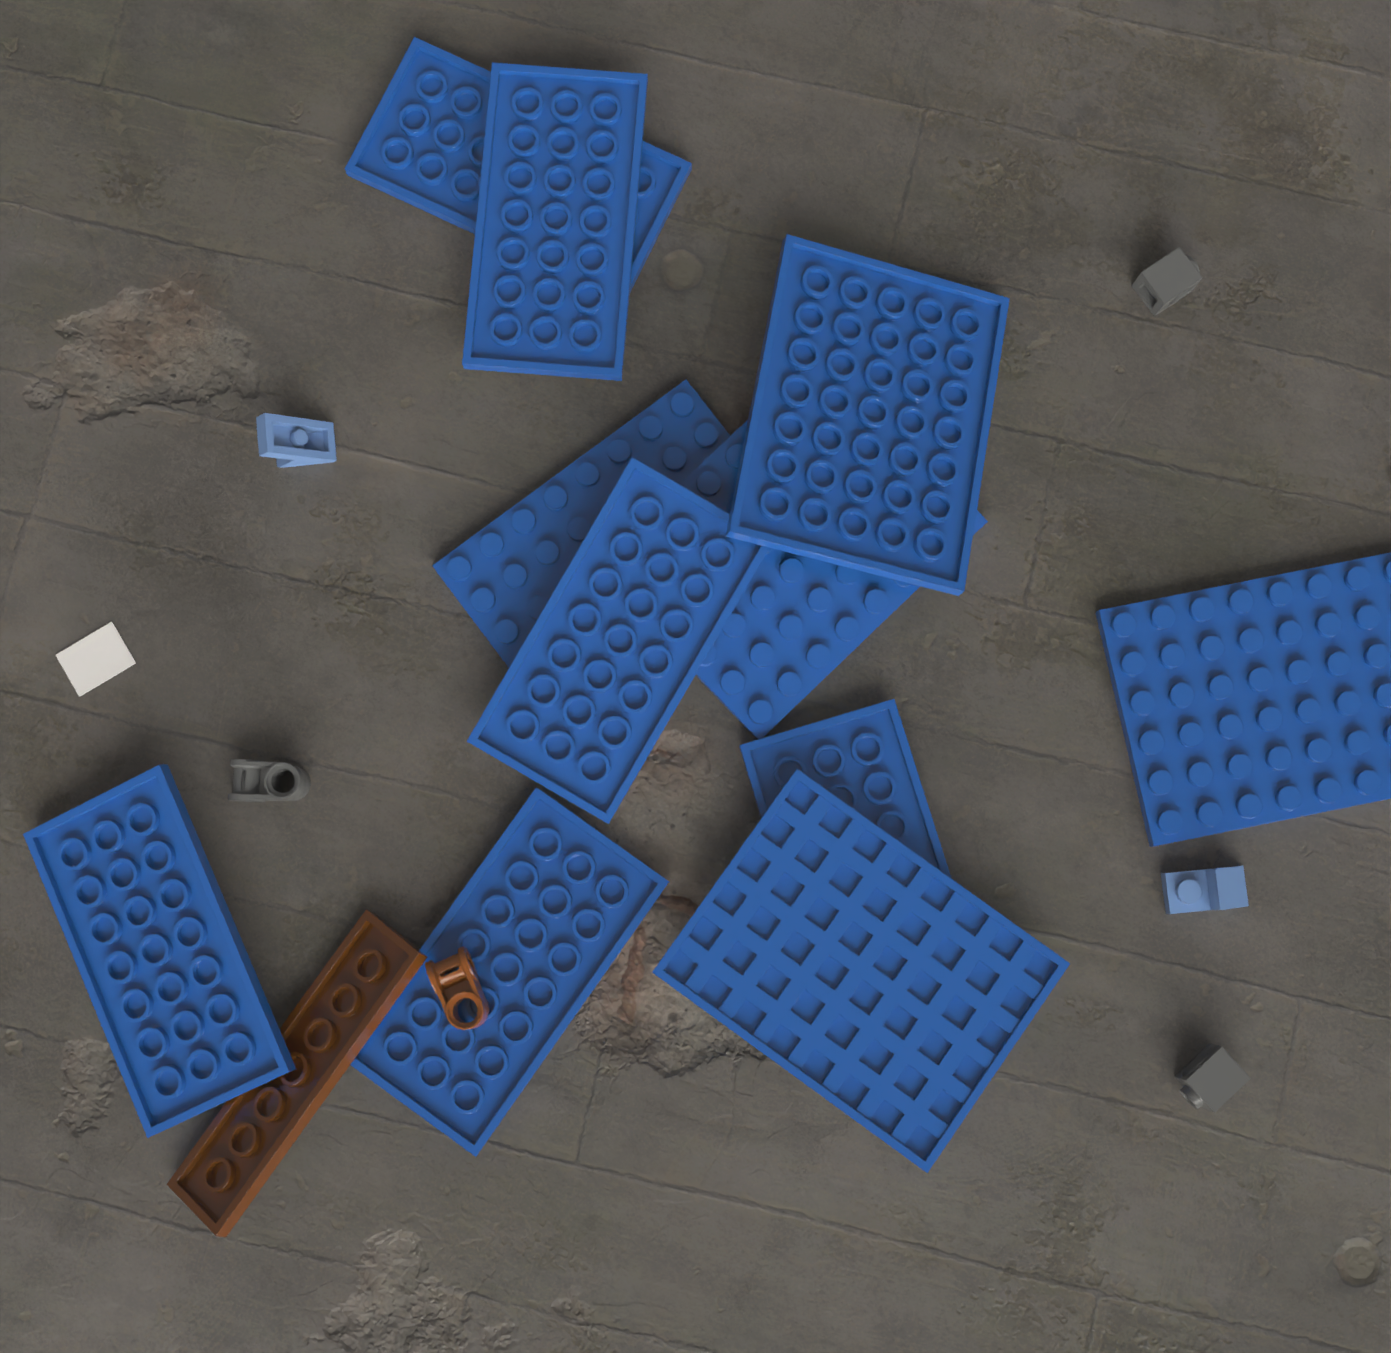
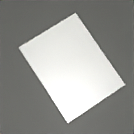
M113 622L106 624L56 654L58 661L79 697L136 664Z

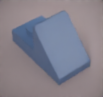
M263 413L256 417L259 456L276 458L277 467L285 468L337 461L333 422Z
M1243 865L1161 873L1166 914L1226 910L1249 906Z

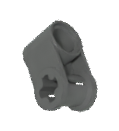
M252 759L230 760V766L234 768L232 793L228 794V801H298L304 798L310 790V776L302 767L285 762H267ZM287 772H292L295 777V784L290 791L285 793L281 789V778Z

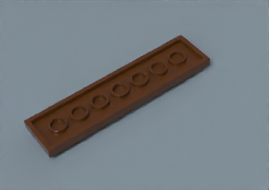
M367 909L280 1027L281 1034L296 1069L227 1101L167 1183L170 1189L215 1236L227 1237L427 959L423 952L378 915Z

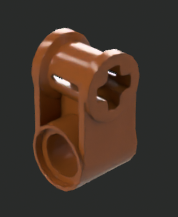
M462 946L458 948V953L436 963L432 960L426 962L427 975L435 993L440 999L450 1024L461 1030L478 1028L484 1024L488 1018L489 1006L479 983L474 962L467 948ZM459 967V969H458L457 971H454V972H452V973H450V974H448V975H445V973H447V972H449V971H451V970H454V969H456V968ZM466 998L473 1000L478 1009L477 1016L470 1023L463 1021L458 1015V1006Z

